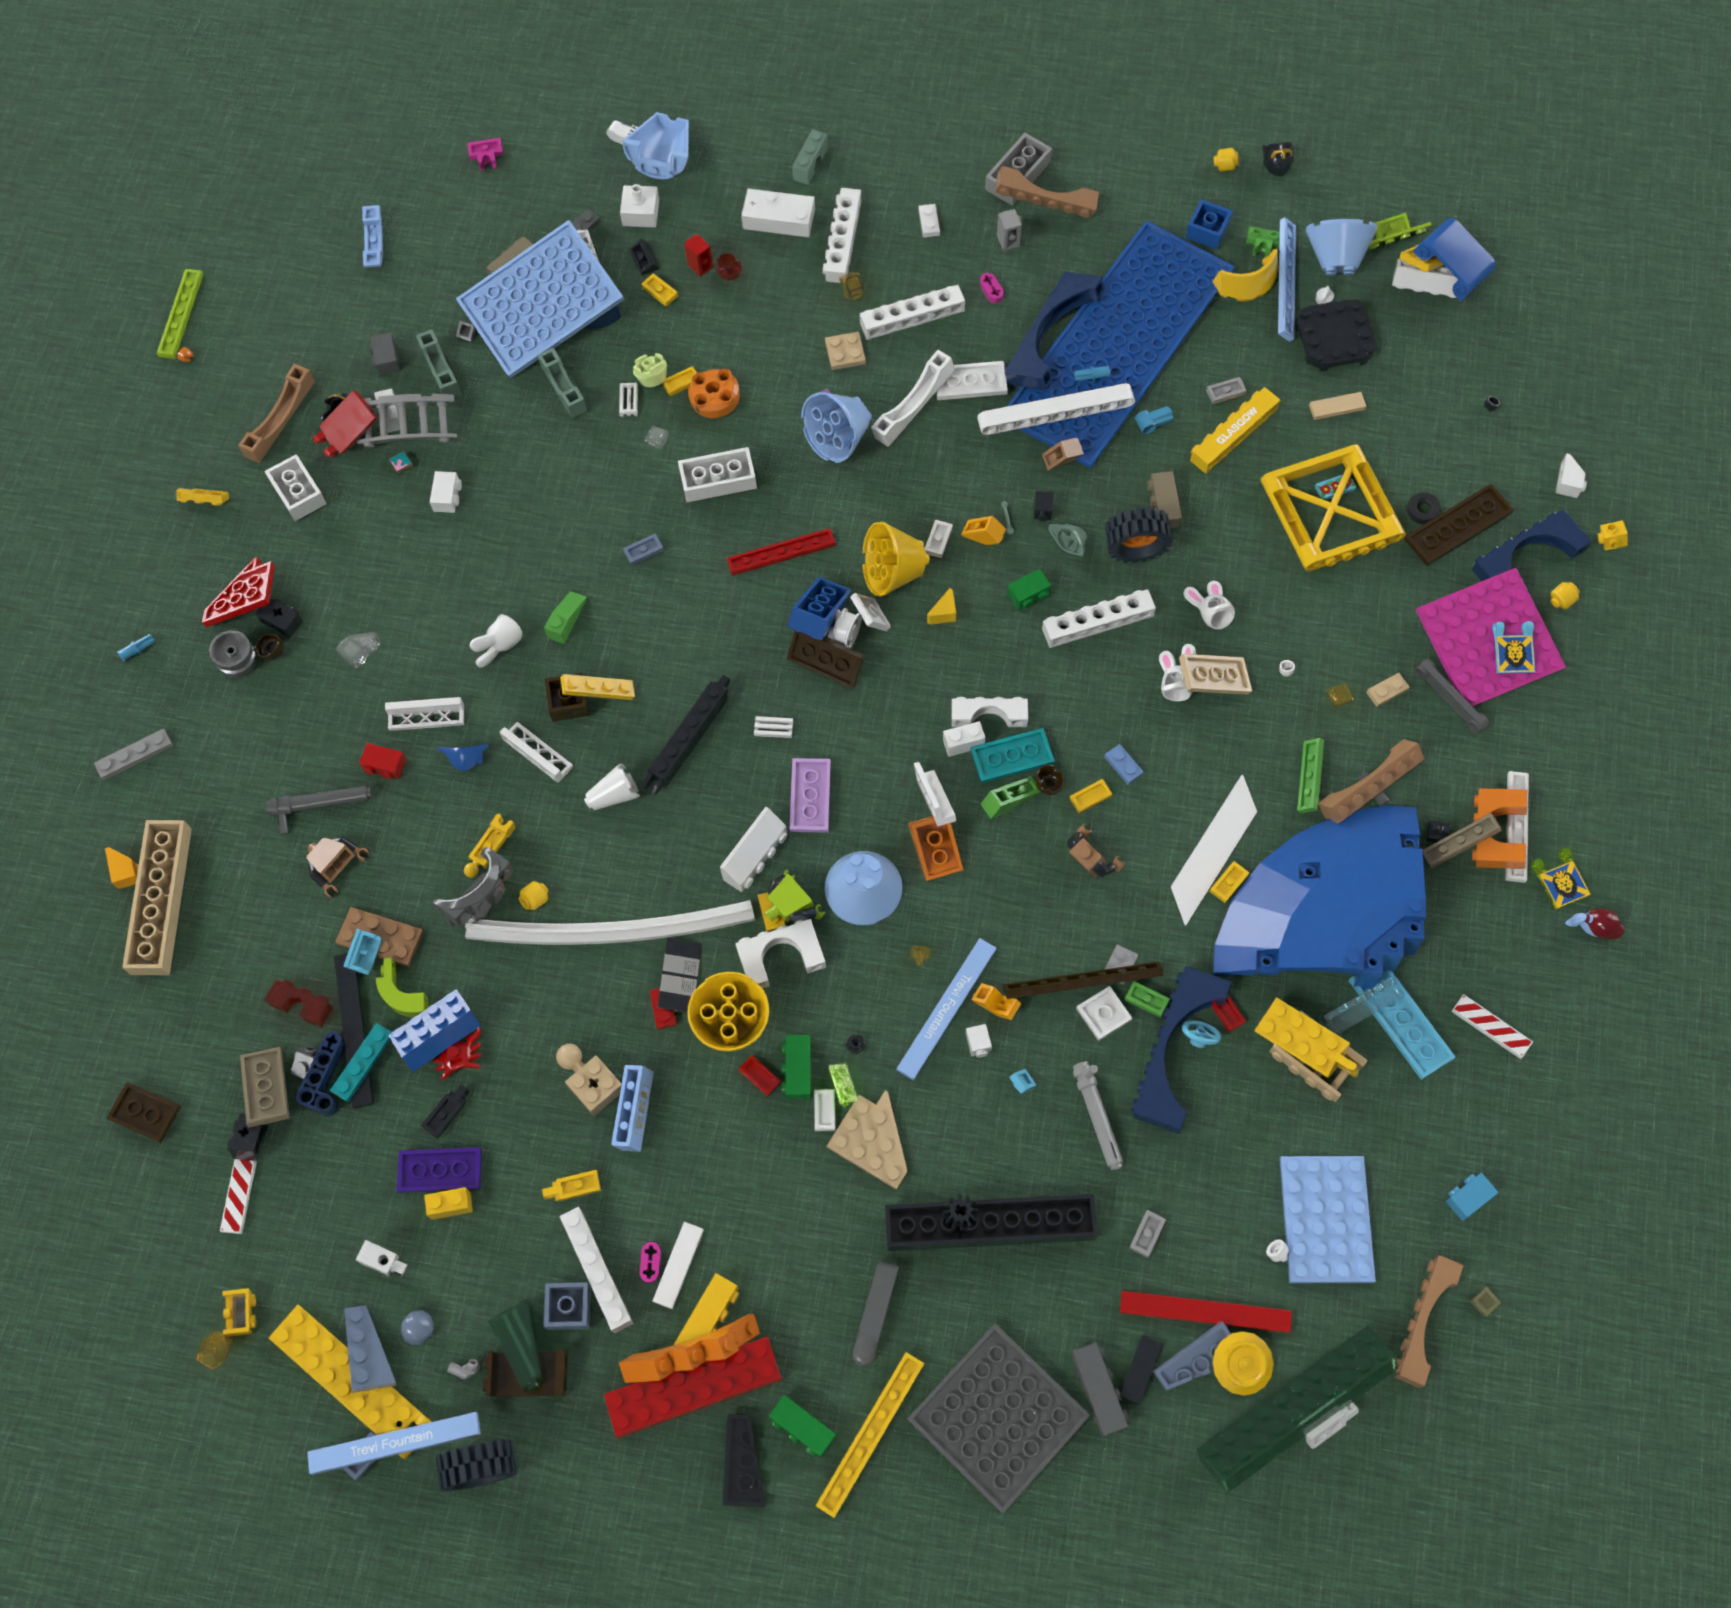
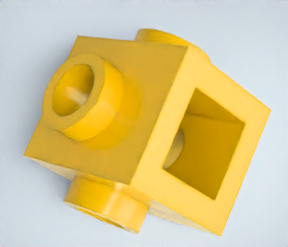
M1623 520L1600 525V533L1597 536L1599 544H1603L1605 551L1628 546V533Z

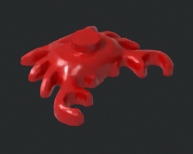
M480 1027L475 1029L474 1034L466 1035L467 1041L465 1043L459 1041L440 1053V1058L434 1057L432 1059L435 1063L443 1064L435 1068L436 1071L446 1070L441 1076L442 1081L453 1074L454 1071L462 1068L480 1069L479 1064L471 1063L482 1056L481 1053L474 1054L480 1048L481 1043L477 1042L473 1046L480 1037Z

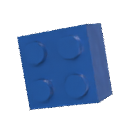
M1201 199L1188 224L1186 238L1218 249L1230 225L1233 211Z

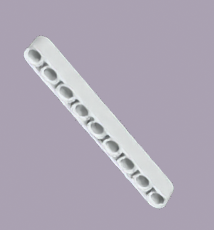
M1126 383L981 412L977 418L981 433L983 435H990L1130 407L1135 403V398L1130 384Z

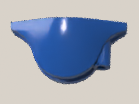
M489 744L465 748L438 747V750L447 755L451 764L456 769L469 770L476 764L483 763L482 751L488 748Z

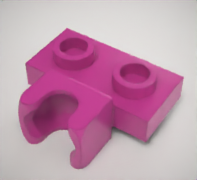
M500 138L467 143L470 161L478 159L481 171L485 170V165L488 163L492 164L493 169L497 168L495 157L503 155Z

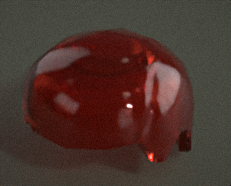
M721 254L716 261V271L721 278L734 280L742 273L741 261L738 262L734 254Z

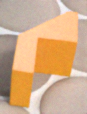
M982 983L971 999L996 1016L1012 1020L1021 1005L1017 999H1006V996H1003L995 987Z

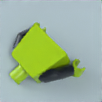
M785 870L783 875L772 881L768 892V900L772 907L765 912V915L771 922L779 915L786 922L811 918L821 919L826 912H819L822 907L820 904L813 908V901L794 880L795 875L792 877L789 875V870Z

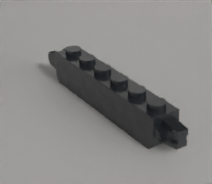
M722 675L718 682L710 681L648 769L649 774L642 783L643 788L647 789L653 780L657 781L652 788V793L656 795L663 785H669L728 699L727 693L729 689L727 687L730 684L729 677Z

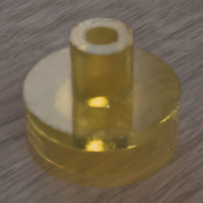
M912 946L910 956L916 959V965H923V960L930 958L931 950L924 946Z

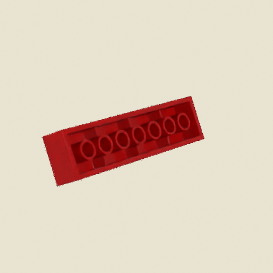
M765 1337L738 1347L739 1351L726 1359L706 1361L693 1370L674 1371L658 1381L637 1382L604 1394L615 1436L620 1439L781 1382V1375L769 1338Z

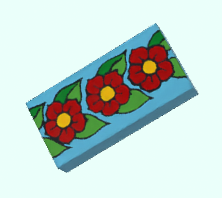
M1343 474L1315 485V489L1321 499L1326 501L1333 498ZM1351 476L1348 480V483L1344 489L1343 494L1354 491L1356 489V485L1352 480Z

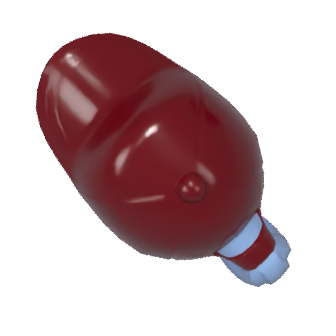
M1595 908L1586 914L1577 913L1565 922L1566 925L1571 927L1580 925L1587 934L1603 939L1614 940L1621 937L1624 933V926L1619 921L1617 914L1608 909Z

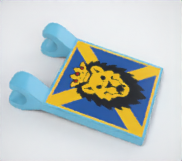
M1527 621L1521 625L1523 635L1503 636L1504 623L1497 622L1492 625L1495 638L1497 673L1535 672L1533 622Z

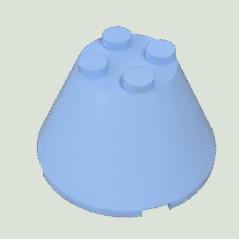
M1359 219L1320 221V225L1314 226V223L1306 227V233L1321 268L1328 276H1334L1336 273L1353 275L1354 271L1358 269L1377 231L1375 223L1370 221L1369 225L1363 224V220Z
M819 392L811 395L805 401L801 418H804L805 427L803 431L811 448L824 460H832L835 463H839L852 455L867 430L872 415L859 397L853 398Z
M870 851L853 852L840 858L829 870L825 880V896L832 911L842 920L854 925H872L884 918H888L895 911L902 896V880L895 865L886 857Z

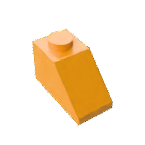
M993 516L968 520L961 535L984 545H993L1001 542L1006 528Z
M110 847L105 848L112 884L118 889L135 885L139 864H136L131 858Z

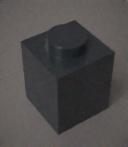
M1036 491L1033 519L1040 521L1052 520L1054 492Z

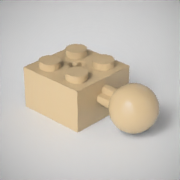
M565 1044L558 1049L556 1054L557 1063L562 1068L572 1069L575 1072L565 1081L566 1085L595 1117L620 1095L622 1084L597 1056H594L584 1065L581 1061L582 1052L578 1046ZM597 1083L598 1087L595 1088L592 1085Z

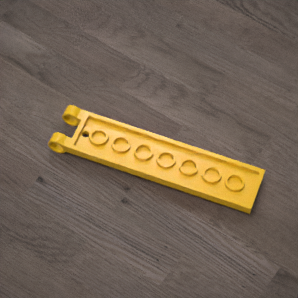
M297 1305L270 1335L269 1339L376 1435L410 1428L413 1423L418 1426L432 1422L392 1386L352 1393L348 1347L300 1305ZM399 1421L402 1422L401 1427H397ZM412 1451L398 1455L406 1460Z

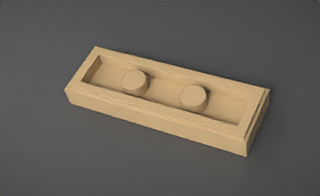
M1361 392L1312 401L1309 404L1314 420L1362 411L1367 407Z

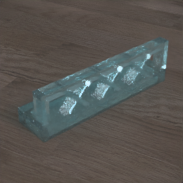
M1392 976L1323 1016V1020L1330 1031L1338 1035L1405 997L1397 984L1398 980L1396 977Z

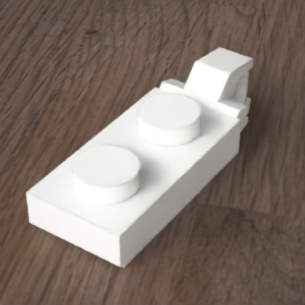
M1348 1399L1341 1403L1339 1409L1335 1412H1329L1324 1417V1420L1317 1425H1311L1305 1433L1307 1444L1311 1449H1314L1346 1426V1421L1359 1413L1356 1405Z

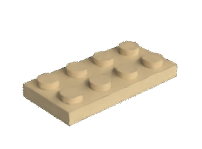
M1182 654L1179 657L1186 688L1189 692L1247 695L1252 692L1243 657Z

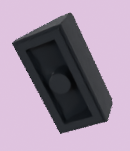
M642 238L629 248L641 275L660 268L649 243Z

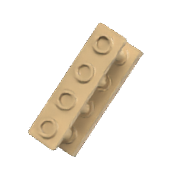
M1273 1045L1269 1052L1276 1061L1286 1064L1293 1074L1302 1076L1309 1086L1319 1089L1326 1099L1333 1100L1334 1102L1339 1099L1341 1093L1337 1089L1349 1075L1347 1072L1341 1070L1331 1085H1329L1320 1078L1322 1074L1316 1070L1312 1072L1304 1066L1303 1062L1293 1058L1278 1045ZM1350 1047L1344 1056L1356 1063L1358 1072L1368 1061Z

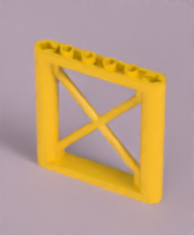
M1358 444L1269 472L1260 479L1305 571H1312L1324 566L1330 567L1339 561H1348L1354 556L1366 555L1375 549L1381 550L1387 545L1402 540L1406 536L1403 527ZM1343 464L1346 468L1331 502L1291 488L1287 484L1288 481ZM1351 473H1353L1377 520L1338 506ZM1289 495L1328 509L1313 543ZM1334 512L1375 527L1379 534L1322 552L1319 547Z

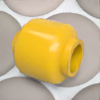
M1233 148L1220 149L1217 152V156H1214V166H1218L1221 172L1235 170L1236 166L1239 165L1238 151L1235 152Z
M1562 582L1551 591L1552 599L1550 602L1557 609L1559 607L1568 609L1579 600L1578 594L1580 591L1572 582Z
M530 882L520 890L519 901L525 909H538L548 901V888L543 883Z

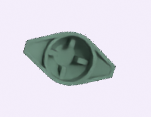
M1067 523L1064 525L1049 524L1048 530L1061 549L1070 554L1084 555V544L1087 534L1083 529Z

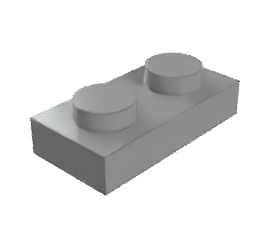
M1240 377L1207 386L1206 389L1212 404L1246 395L1247 391Z
M1147 1210L1129 1249L1148 1258L1166 1219Z

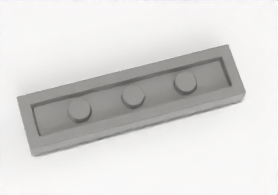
M163 728L94 762L101 779L104 781L173 747V744Z

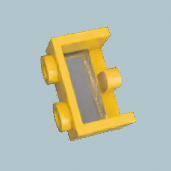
M249 1288L223 1291V1296L226 1298V1309H223L226 1329L223 1330V1335L228 1338L252 1334V1328H256V1316L252 1315V1307L256 1306L255 1294H252Z

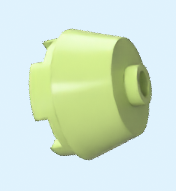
M658 353L651 357L643 355L635 360L633 374L645 387L660 385L666 379L667 362Z

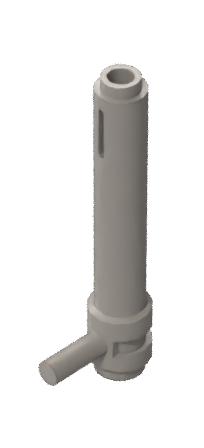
M1088 1061L1078 1063L1073 1066V1075L1078 1080V1089L1083 1094L1107 1166L1110 1167L1111 1171L1123 1167V1160L1097 1089L1096 1077L1093 1076L1098 1071V1067L1096 1065H1089Z

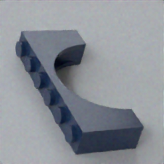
M1563 509L1558 513L1553 512L1544 521H1538L1531 529L1523 530L1519 533L1518 537L1509 538L1503 546L1494 547L1486 556H1479L1475 560L1472 571L1481 581L1511 570V555L1517 549L1529 544H1546L1556 547L1573 559L1585 552L1592 541Z

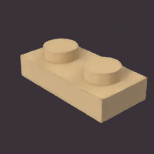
M1397 673L1369 688L1366 693L1376 707L1408 691L1410 687L1400 673Z

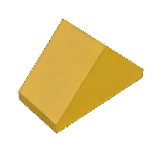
M951 588L929 611L927 623L956 622L955 601Z

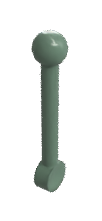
M1003 501L1001 506L1004 508L1008 527L1007 534L1013 535L1014 529L1011 528L1007 510L1008 503Z

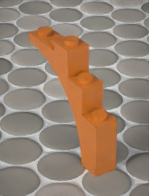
M754 1313L747 1314L720 1329L695 1339L658 1350L632 1354L620 1361L619 1366L625 1383L658 1381L674 1371L693 1370L706 1361L726 1359L739 1351L738 1347L759 1335L760 1332Z

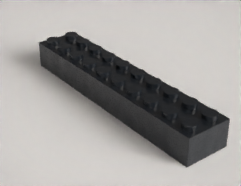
M1094 1194L969 1200L968 1203L976 1202L973 1208L978 1209L979 1212L974 1215L977 1217V1221H970L972 1227L968 1228L964 1224L963 1231H960V1225L958 1224L955 1229H952L953 1221L946 1224L945 1220L949 1216H943V1211L948 1210L944 1207L945 1202L885 1205L887 1251L1093 1241L1098 1237ZM958 1208L956 1215L961 1214L962 1216H964L965 1210H960Z

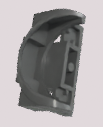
M485 847L480 854L481 857L489 862V870L486 875L483 873L457 899H434L431 902V907L441 913L446 923L452 928L455 925L460 928L470 918L478 922L488 914L494 904L500 902L506 889L503 882L511 877L513 869L510 862L488 847Z

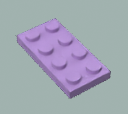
M792 758L790 832L828 833L830 759Z

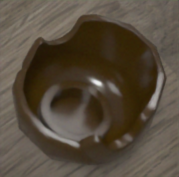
M272 633L263 635L255 646L257 656L268 661L277 659L284 649L281 638L277 634Z
M1043 765L1038 769L1035 777L1036 787L1046 795L1059 793L1064 785L1062 772L1056 771L1053 765Z

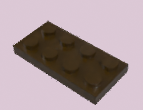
M794 630L787 659L853 689L857 683L864 655L825 637L823 640L814 639L810 635Z

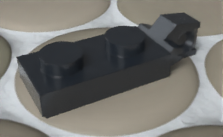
M460 1085L455 1093L453 1091L449 1094L446 1093L421 1124V1127L438 1139L466 1103L464 1099L470 1091L463 1085Z

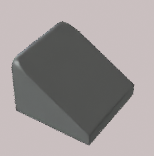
M460 320L456 337L473 341L477 329L473 323Z

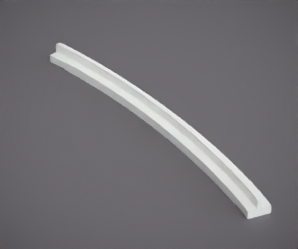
M749 900L697 912L618 922L548 924L482 919L476 922L470 918L468 923L465 924V938L491 942L544 945L620 943L710 931L754 921L755 917L751 901Z

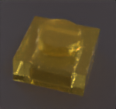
M1346 683L1328 688L1327 690L1334 708L1350 703L1353 700Z

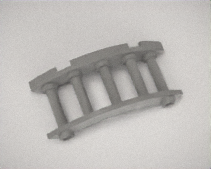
M421 394L380 396L379 400L371 401V398L364 399L371 409H379L381 436H372L371 425L365 431V439L357 440V444H364V447L371 448L379 443L404 440L435 439L442 443L450 442V439L456 438L457 434L448 433L446 406L448 403L454 402V395L431 394L432 396L421 397ZM407 404H417L419 407L421 433L407 434L405 409ZM428 404H436L439 407L440 433H428L426 412ZM396 405L398 407L400 435H388L387 406Z

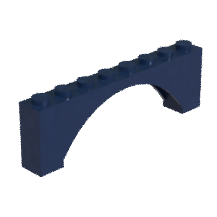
M1072 272L1063 273L1047 302L1043 305L1041 312L1036 317L1032 327L1028 330L1026 337L1021 342L1017 352L1013 355L1011 362L1005 368L1004 373L1009 385L1046 391L1053 376L1049 365H1045L1040 359L1041 342L1049 328L1062 316L1084 304L1093 301L1098 302L1105 290L1101 276Z
M1186 966L1183 972L1179 971L1176 979V983H1178L1177 990H1172L1169 1000L1172 1001L1171 1007H1167L1163 1016V1019H1166L1165 1024L1159 1027L1157 1037H1159L1158 1044H1153L1150 1053L1153 1056L1151 1063L1147 1062L1144 1073L1147 1074L1145 1081H1140L1137 1090L1140 1093L1138 1100L1134 1099L1131 1106V1111H1134L1133 1118L1177 1134L1181 1133L1187 1110L1182 1109L1176 1101L1167 1082L1164 1068L1166 1047L1176 1029L1190 1016L1213 1005L1211 1001L1216 1002L1217 1005L1224 1006L1231 986V981Z

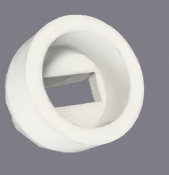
M1284 660L1280 663L1279 671L1283 676L1289 677L1294 673L1295 664L1292 661Z

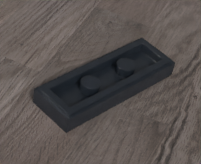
M1142 1335L1122 1387L1121 1398L1140 1405L1162 1343Z

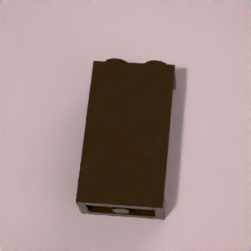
M566 1350L515 1353L488 1351V1356L484 1359V1369L487 1370V1378L483 1380V1392H486L488 1397L566 1396L568 1352Z

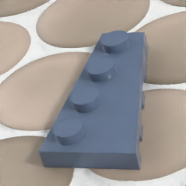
M366 1305L345 1308L352 1393L396 1386L394 1376Z
M1220 1321L1153 1370V1373L1165 1390L1214 1371V1352L1221 1340L1231 1333L1225 1324Z

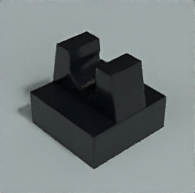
M1430 820L1427 841L1438 842L1449 836L1450 824Z

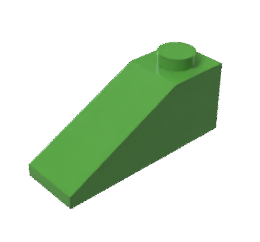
M572 591L566 595L552 612L544 627L548 639L565 644L587 600L586 596Z
M1030 776L990 791L980 805L990 819H993L1013 810L1041 793V791L1038 790L1035 781Z

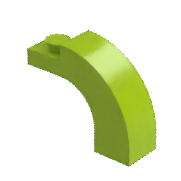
M384 958V965H381L382 977L376 978V985L381 997L388 1006L398 1014L411 1018L418 1016L428 1009V997L424 992L409 994L398 990L396 985V963L392 958Z

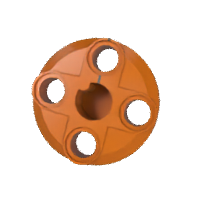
M711 369L693 375L688 395L692 407L698 414L707 418H720L728 415L736 408L740 399V389L736 378L730 370Z

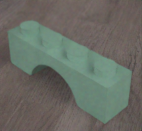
M431 329L416 335L441 393L452 394L454 397L460 395L461 392L457 381L446 362L433 330Z
M554 348L538 354L542 370L570 417L574 418L586 412L585 400L577 386L574 387Z

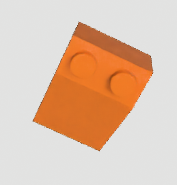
M933 816L908 823L926 881L963 870L951 823L937 826Z

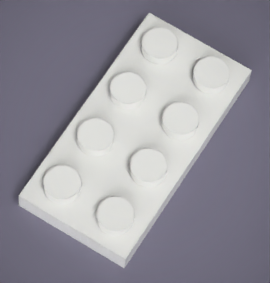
M1004 361L954 365L955 370L936 391L937 400L1006 395L1008 390L1004 373Z

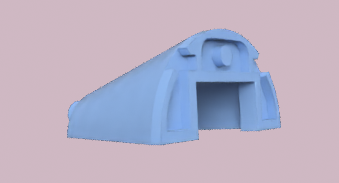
M655 113L623 140V150L627 159L635 164V168L638 171L652 178L669 179L681 173L688 160L689 120L677 117L675 121H672L666 114Z

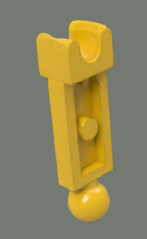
M497 814L494 817L490 827L468 856L473 862L468 863L464 867V874L467 877H476L479 873L480 865L484 868L488 866L489 862L480 856L482 850L488 847L497 853L505 840L515 830V824L512 820L502 825L504 821L501 814Z

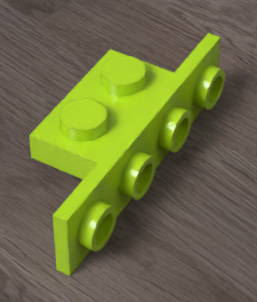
M1406 213L1375 222L1377 225L1375 233L1377 239L1371 241L1369 249L1379 247V243L1385 242V245L1392 243L1398 237L1401 240L1411 236L1410 233L1416 232V235L1426 232V228L1431 226V222L1410 228Z

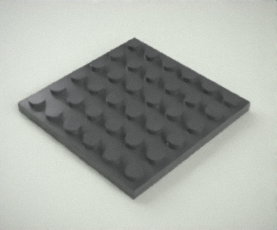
M994 1324L907 1420L1003 1514L1088 1419L1090 1414L1003 1330Z

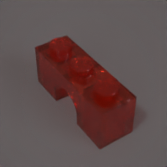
M276 979L264 1001L271 1007L288 1013L293 1004L302 1002L303 1008L299 1016L304 1021L322 1028L333 1009L332 1005L328 1002L329 999L319 994L317 997L311 995L312 992L304 987L300 989L295 988V984L284 979L282 982Z

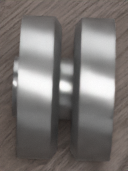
M229 630L222 632L210 644L209 653L211 659L221 673L229 678L246 676L252 672L257 664L256 650L245 634L239 631Z

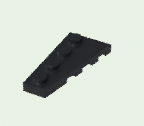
M727 1415L722 1506L766 1507L750 1415Z

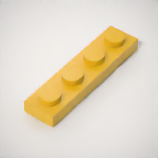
M563 674L560 677L562 693L564 695L633 700L635 697L633 680Z

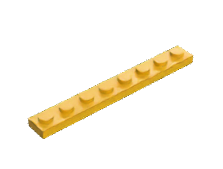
M907 1352L904 1354L817 1502L816 1507L835 1518L924 1366L923 1362Z

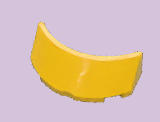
M1274 249L1268 257L1262 260L1263 267L1255 272L1236 274L1224 270L1219 271L1213 279V283L1220 295L1225 298L1227 296L1236 298L1237 301H1251L1265 295L1274 285L1278 275L1277 249Z

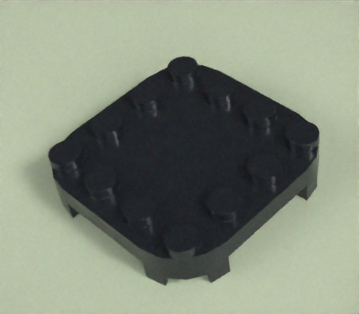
M1357 299L1311 305L1300 310L1296 322V331H1299L1306 353L1305 361L1308 365L1311 364L1314 367L1320 368V371H1327L1328 367L1357 362L1361 366L1367 364V361L1372 358L1376 348V340L1367 312L1362 306L1361 301Z

